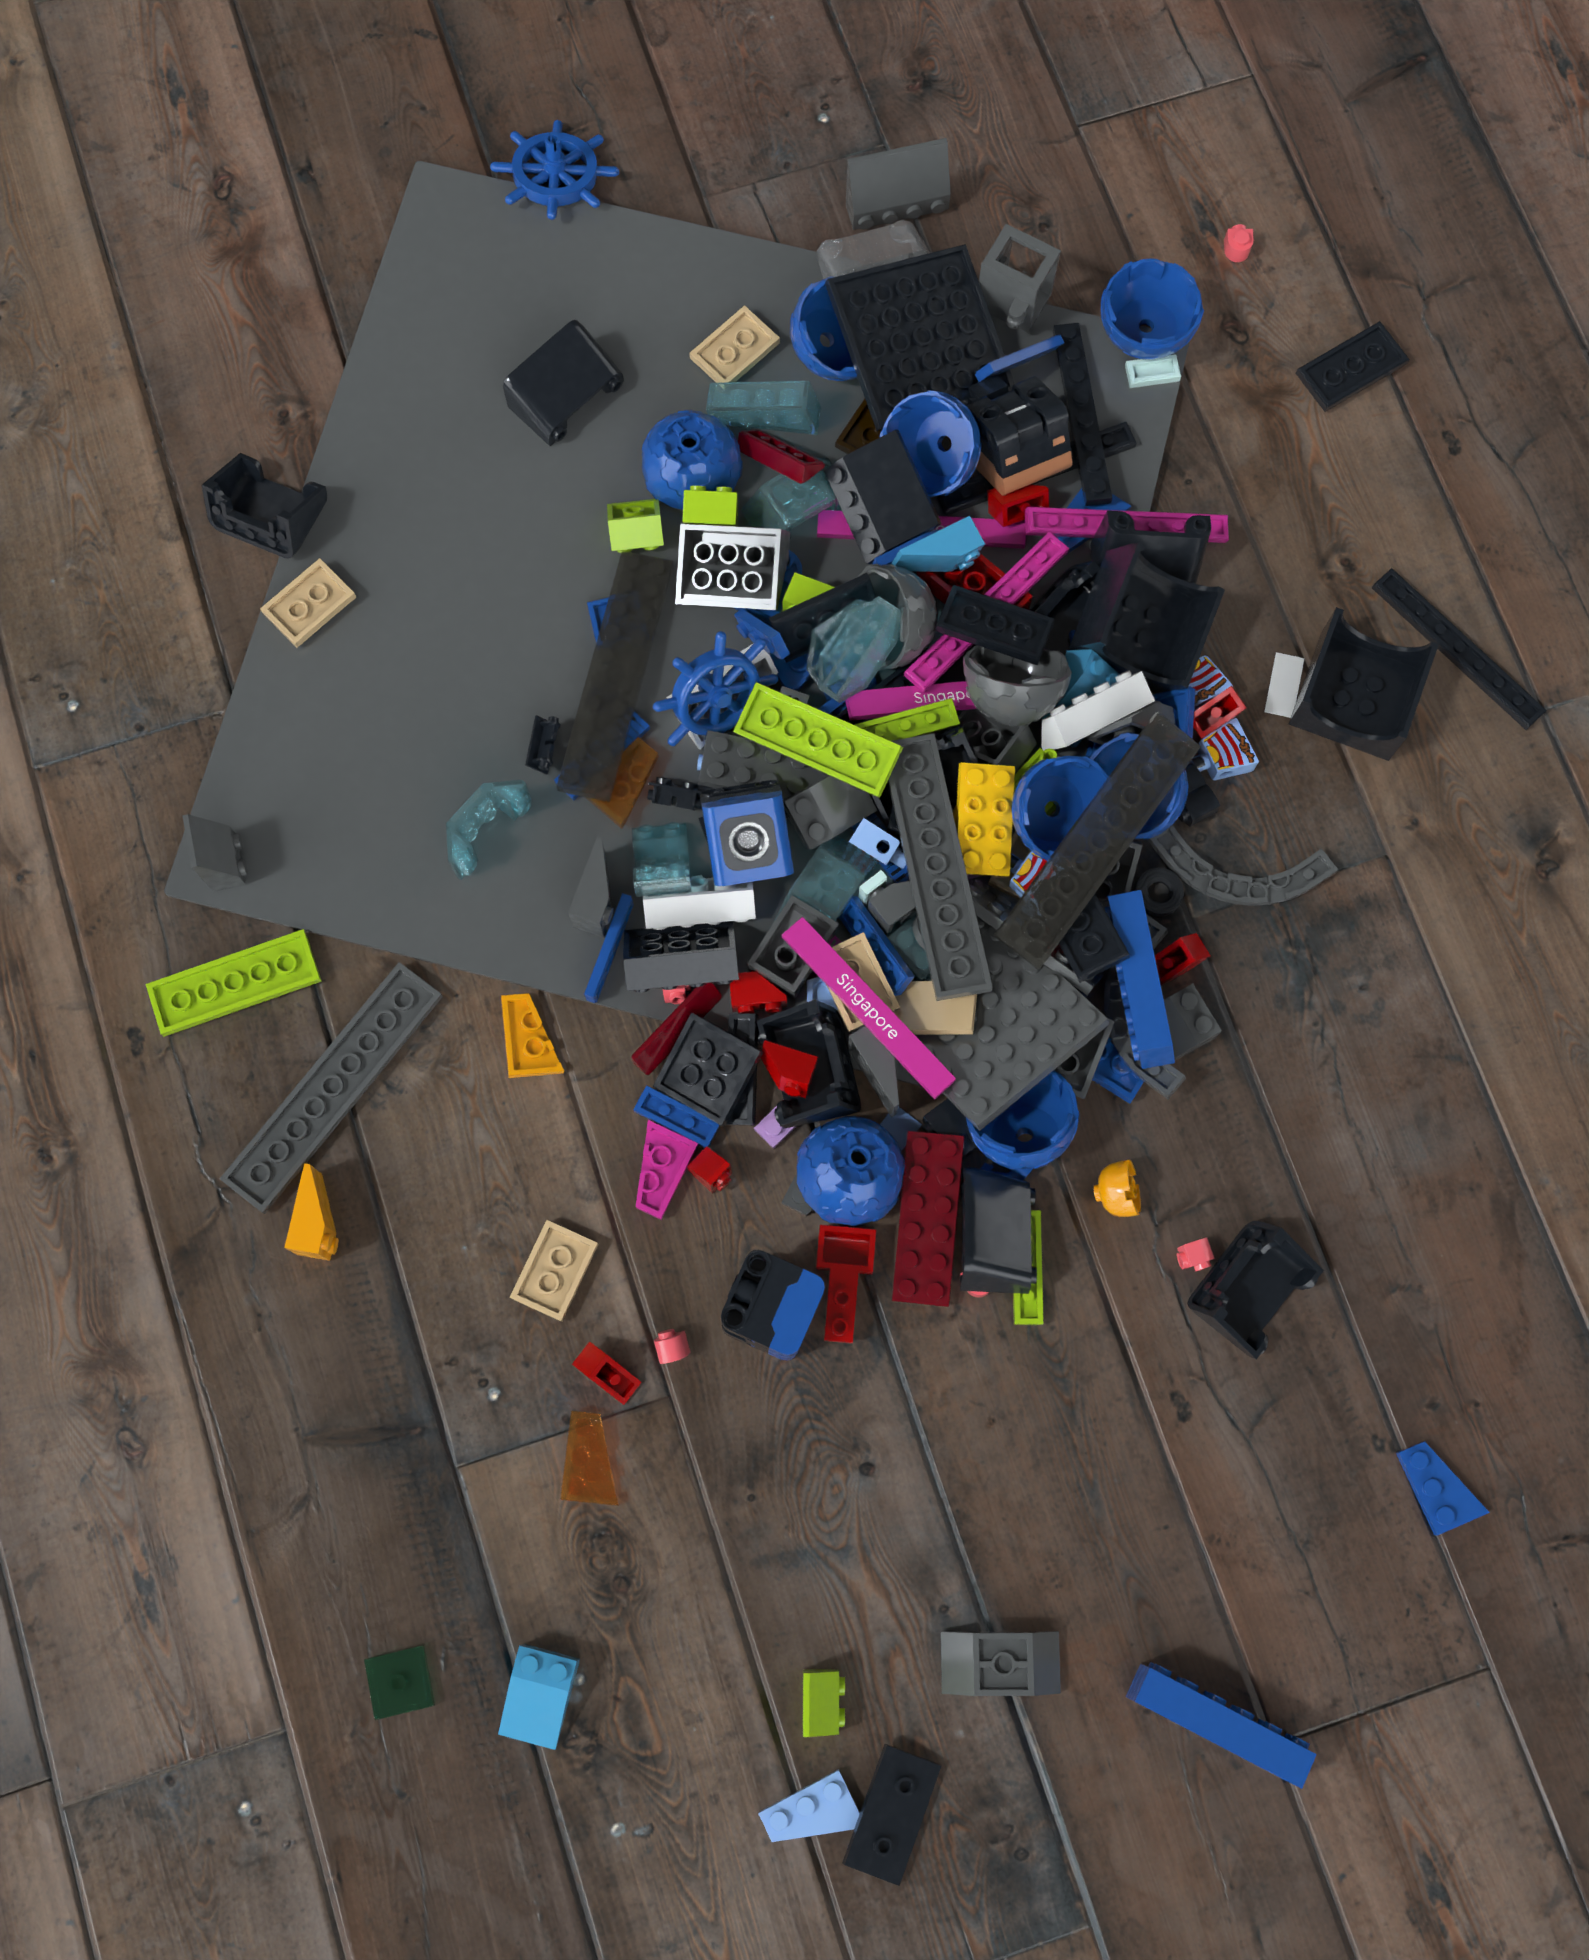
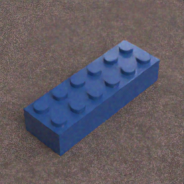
M1137 890L1108 896L1110 906L1104 907L1105 911L1130 954V958L1116 965L1134 1061L1140 1060L1142 1069L1175 1063L1173 1044L1142 891Z
M1150 1662L1149 1666L1140 1664L1126 1695L1127 1698L1301 1789L1303 1788L1317 1755L1308 1750L1309 1743L1288 1733L1285 1734V1737L1281 1736L1282 1729L1261 1719H1258L1257 1723L1252 1721L1255 1715L1235 1705H1231L1230 1709L1225 1707L1227 1701L1211 1692L1204 1690L1203 1695L1198 1693L1199 1686L1184 1678L1177 1676L1176 1680L1171 1679L1172 1672L1152 1662Z

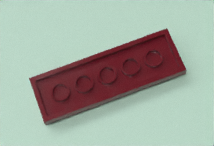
M908 1131L892 1301L949 1307L965 1136Z

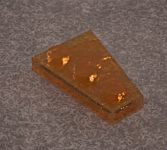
M638 737L583 791L584 797L623 829L659 758L658 753Z
M571 1411L560 1500L618 1506L600 1414Z

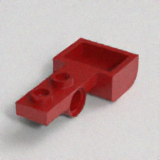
M820 1225L816 1270L830 1271L824 1341L853 1344L858 1274H873L875 1229Z

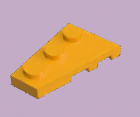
M530 994L501 995L508 1078L564 1074L562 1064L559 1062L551 1040H549Z

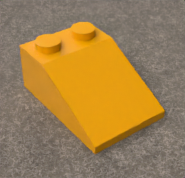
M304 1163L284 1248L296 1255L330 1261L331 1255H335L339 1240L336 1238V1229L323 1176L313 1166Z

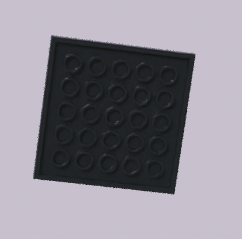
M966 244L829 278L825 282L876 431L883 429L888 416L895 406L909 395L927 392L928 390L939 391L957 398L964 405L968 404V398H970L969 386L978 383L975 376L976 372L989 362L1005 356ZM1010 370L997 376L1008 385L1009 392H1011L1012 385L1015 383Z

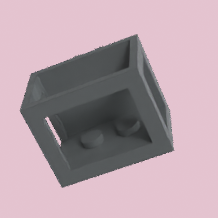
M1005 224L981 264L979 284L990 314L1007 322L1010 329L1019 328L1029 333L1052 295L1061 250ZM1013 241L1045 256L1033 278L1009 267Z

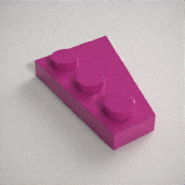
M650 1120L647 1122L636 1208L662 1220L698 1147V1143Z

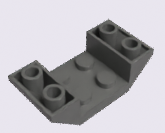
M940 1631L942 1694L967 1696H1038L1061 1694L1059 1631Z

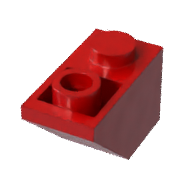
M757 971L738 973L739 980H733L730 983L732 1012L754 1014V1010L765 1009L767 1013H775L787 1007V995Z
M707 1146L687 1166L688 1171L712 1194L717 1189L721 1192L732 1180L730 1178L732 1174L731 1165Z

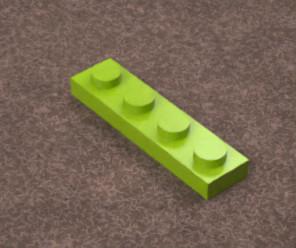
M950 698L858 723L855 726L893 741L958 726L960 722L953 699Z
M1031 1210L1032 1266L1037 1267L1036 1284H1031L1029 1294L1013 1293L1014 1325H1043L1041 1210Z

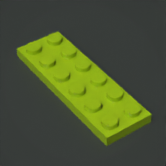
M757 682L733 730L734 733L878 798L881 797L903 749L902 746Z
M302 929L147 983L146 988L160 1034L165 1037L322 982L307 934Z

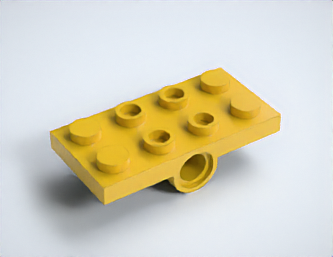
M959 763L957 805L954 808L953 817L967 875L1010 876L1015 766Z

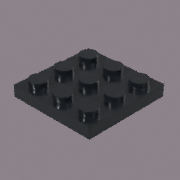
M691 1012L653 1086L717 1124L725 1126L764 1052Z

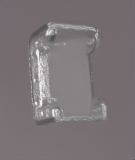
M900 220L892 225L836 240H826L818 248L817 260L823 278L826 279L831 276L837 277L930 252L914 225L909 221Z

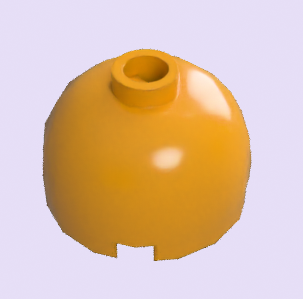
M1131 1160L1109 1164L1101 1171L1098 1184L1094 1185L1096 1201H1101L1105 1210L1111 1215L1118 1217L1140 1215L1139 1184L1135 1183L1133 1177L1137 1174Z

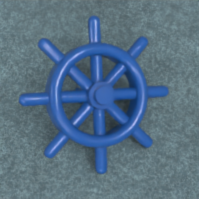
M560 120L554 121L552 132L538 134L529 139L524 138L517 131H513L510 134V138L519 147L513 155L512 162H492L490 165V169L493 172L513 173L517 189L505 197L506 203L512 205L525 196L537 204L547 206V217L550 220L556 218L557 207L570 205L581 199L593 208H598L600 200L591 193L597 176L616 177L619 175V169L615 166H597L593 149L603 143V136L598 134L584 142L576 136L562 133L563 124ZM562 151L568 152L569 154L565 156ZM533 157V158H534L536 161H538L539 163H527V162H528L529 159H531V158ZM579 159H581L585 164L571 165ZM525 173H527V174H538V175H536V176L533 177L532 179H529V178L525 175ZM570 175H577L582 177L578 181H576ZM547 182L549 183V188L540 185ZM562 183L566 185V187L559 188V185Z
M719 631L715 636L714 650L698 656L689 664L679 657L673 660V666L681 674L674 685L672 698L656 701L653 704V709L656 712L673 709L675 716L681 722L679 727L668 738L670 746L677 745L689 731L702 736H706L708 730L719 733L729 731L736 726L755 683L770 686L778 682L776 674L759 677V673L752 663L756 656L765 648V640L757 639L743 654L738 650L726 648V634L723 631ZM733 665L723 677L724 666ZM743 672L744 680L733 683ZM697 684L699 691L691 693ZM740 693L735 701L732 698V694ZM699 703L689 714L688 705ZM721 708H728L726 711L720 714ZM710 709L709 718L700 719Z

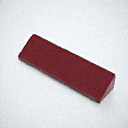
M760 429L739 432L738 444L741 453L800 484L808 481L825 466V463Z
M712 982L696 987L632 1054L633 1064L645 1075H650L670 1054L691 1012L704 1018L721 1000V993Z

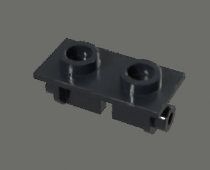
M535 715L525 766L545 775L548 774L549 767L553 765L554 741H556L558 729L561 726L559 718L549 716L548 720Z
M656 777V781L652 780L648 783V785L654 786V790L649 789L647 800H652L653 804L671 806L674 796L677 797L676 807L695 811V808L701 809V798H698V793L700 794L705 790L699 789L698 783L683 781L682 785L672 784L673 779Z

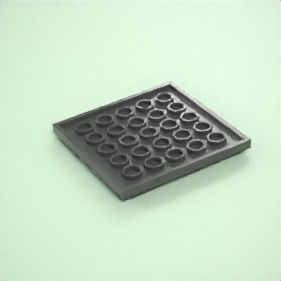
M991 925L988 926L989 930L981 936L993 989L991 992L977 994L973 1034L915 1035L956 1078V1081L943 1094L979 1131L1109 1025L1108 1018L1059 972L1051 970ZM928 974L921 981H932L931 975Z

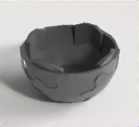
M894 564L868 565L859 576L867 573L870 577L882 619L851 633L854 645L861 659L869 668L884 670L904 667L918 659L919 655L934 638L938 622L936 601L929 586L912 571Z
M978 645L968 651L963 659L966 690L975 707L987 718L992 717L998 723L1014 727L1031 724L1032 721L1036 722L1047 713H1050L1061 698L1064 697L1072 675L1066 657L1060 651L1044 649L1038 666Z

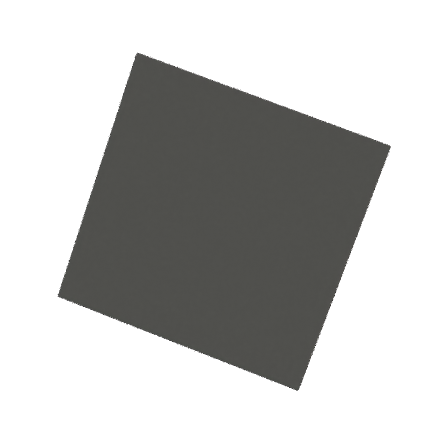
M417 161L411 173L304 486L308 482H316L326 486L327 502L298 552L288 559L279 556L262 607L319 558L355 593L356 598L298 648L260 611L190 814L228 825L236 834H240L243 843V850H239L240 857L245 860L248 875H244L246 885L213 892L191 867L184 831L164 892L172 898L299 930L304 929L307 932L592 1003L586 1001L584 993L605 937L603 938L573 928L568 912L596 838L602 839L607 856L612 905L614 908L613 915L622 893L631 896L634 906L625 930L646 928L643 887L674 880L684 884L691 877L702 875L706 879L713 877L709 848L698 819L703 817L702 805L701 809L695 808V811L676 807L677 797L674 796L671 806L653 804L652 800H647L649 789L654 790V786L648 785V783L652 780L656 781V777L673 779L672 784L682 785L683 781L698 783L700 771L697 770L699 754L703 755L704 747L701 750L698 749L688 733L677 745L670 746L668 738L681 723L675 716L673 709L656 712L653 709V704L656 701L667 699L666 697L673 692L674 685L681 674L673 666V660L679 657L689 664L698 656L714 650L717 632H725L726 648L742 651L753 644L751 639L748 637L744 638L736 627L739 623L734 614L738 610L730 607L675 604L680 524H683V510L672 508L659 501L664 545L654 550L635 548L628 553H619L611 550L607 504L655 499L646 489L647 486L642 472V446L648 433L655 424L670 414L683 410L700 411L713 415L724 422L733 432L737 441L739 432L760 429L825 463L822 470L805 483L800 484L740 452L741 460L743 461L742 476L733 492L738 494V527L773 528L789 531V550L799 558L802 565V575L833 587L857 578L866 566L872 565L866 564L854 539L817 538L818 510L842 511L824 471L847 455L835 447V442L865 397L858 378L845 381L828 380L808 370L793 349L790 337V319L799 301V297L811 283L814 284L831 276L837 277L877 267V265L600 202L598 208H593L583 199L570 205L557 207L556 218L550 220L547 217V206L537 204L525 196L512 205L506 203L505 197L517 189L515 182ZM1046 304L1031 330L1027 333L1019 328L1010 329L1007 322L991 315L1005 356L1053 337L1054 325L1079 323L1099 430L1101 431L1127 422L1137 442L1135 448L1105 458L1111 493L1131 505L1130 511L1150 512L1180 381L1129 388L1125 363L1126 361L1139 358L1125 354L1113 344L1104 329L1100 316ZM745 305L780 337V344L725 391L690 359V352ZM572 320H578L622 372L624 382L620 389L614 393H605L601 389L567 419L566 436L561 441H556L553 445L549 446L508 408L503 383L514 369ZM1139 326L1142 332L1148 333L1152 331L1151 328ZM821 335V344L825 347H829V339L826 336ZM1190 341L1174 353L1177 356L1181 377ZM1056 349L1045 356L1010 370L1015 384L1033 376L1039 378L1062 400L1067 409ZM1068 420L1070 441H1073L1070 422ZM688 438L682 444L690 448L695 446L697 442L694 439ZM1078 468L1033 484L1049 488V508H1067L1082 488ZM975 469L971 477H974L981 473L977 469ZM930 497L937 515L946 516L938 497ZM988 501L947 516L994 519L988 513ZM1026 535L1024 549L983 546L979 553L1006 574L1044 536ZM1090 538L1065 555L1028 591L1032 595L1030 608L1067 569L1076 564L1092 561L1090 543L1093 538ZM638 591L650 641L598 652L587 602ZM934 596L939 620L945 604ZM935 631L934 638L927 647L937 641L943 634ZM851 634L845 636V641L831 656L855 647ZM964 656L958 659L934 684L966 681L963 667ZM900 667L884 670L871 669L877 684H879ZM814 673L798 692L809 695L807 705L818 709L827 701L817 675ZM778 680L776 684L766 687L780 692L782 684ZM630 708L633 709L650 725V730L573 801L555 783L554 779ZM535 715L548 720L549 716L557 717L561 724L556 741H554L553 765L549 767L547 775L525 766ZM1042 718L1028 724L1037 745L1015 774L1041 748ZM734 728L724 732V734L742 737L733 732ZM943 730L934 732V734H940ZM1086 736L1077 747L1072 748L1069 745L1055 749L1057 757L1086 756L1089 740H1087ZM699 785L698 787L699 789H704L705 791L710 789H716L713 787ZM869 793L875 807L878 810L874 813L887 828L872 795ZM1056 809L1051 813L1049 817L1055 814ZM786 818L794 873L784 877L752 882L756 919H749L746 922L733 921L738 973L750 972L748 971L747 963L792 895L839 923L832 938L836 936L841 942L852 938V935L838 917V914L851 896H859L860 886L880 870L887 876L886 887L894 884V882L875 858L849 843L854 834L851 828L812 850H807L791 820ZM1012 820V836H1013V834L1015 833L1016 830H1015V827H1014V824H1013V820ZM893 835L894 838L900 841V836ZM992 876L973 878L974 880L978 879L984 882L989 887L988 890L994 895L1006 898L1011 903V907L1016 911H1022L1031 916L1034 924L1040 928L1045 927L1051 930L1044 916L1040 917L1025 902L988 885ZM912 922L889 938V941L915 976L912 981H921L930 974L926 952L914 937ZM623 933L596 1005L665 1021L680 1004L665 1003L662 988H651L649 991L637 993L633 990L627 991L623 962ZM812 971L808 980L819 976L814 971ZM807 981L795 999L787 995V1007L782 1008V1011L807 1002ZM712 982L721 993L722 998L704 1016V1019L728 1032L729 1014H738V1012H732L730 983L718 984L717 982ZM691 987V991H686L687 996H688L696 987ZM765 1009L754 1010V1014L759 1015V1020L779 1013H767ZM841 1017L842 1024H843V1028H844V1033H845V1037H846V1041H847V1045H848L849 1035H851V1034H853L854 1032H856V1031L860 1030L861 1028L865 1027V1025L862 1026V1027H860V1028H858V1029H856V1030H853V1031L849 1032L848 1029H847V1027H846V1025H845V1023H844V1021H843V1019H842V1017ZM849 1051L853 1069L862 1071ZM895 1058L897 1081L921 1086Z

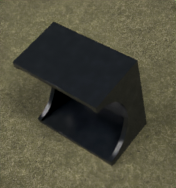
M1140 542L1106 551L1069 649H1092L1119 674L1129 670L1131 674L1142 671L1149 689L1153 693L1188 688L1225 589L1219 586L1209 587L1193 584L1167 574L1143 557L1141 551L1144 550L1145 545Z
M1336 607L1320 634L1288 724L1389 761L1407 738L1439 644L1431 641L1429 644L1421 647H1401L1377 641L1350 626L1343 616L1344 610Z

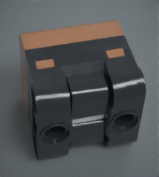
M1036 376L1012 385L1011 392L990 400L985 396L965 404L975 417L980 429V442L982 445L976 469L1002 496L1072 467L1068 411L1062 400Z

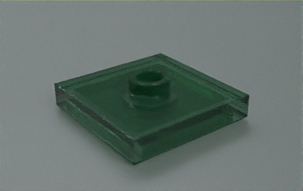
M424 1645L364 1659L375 1720L435 1706Z

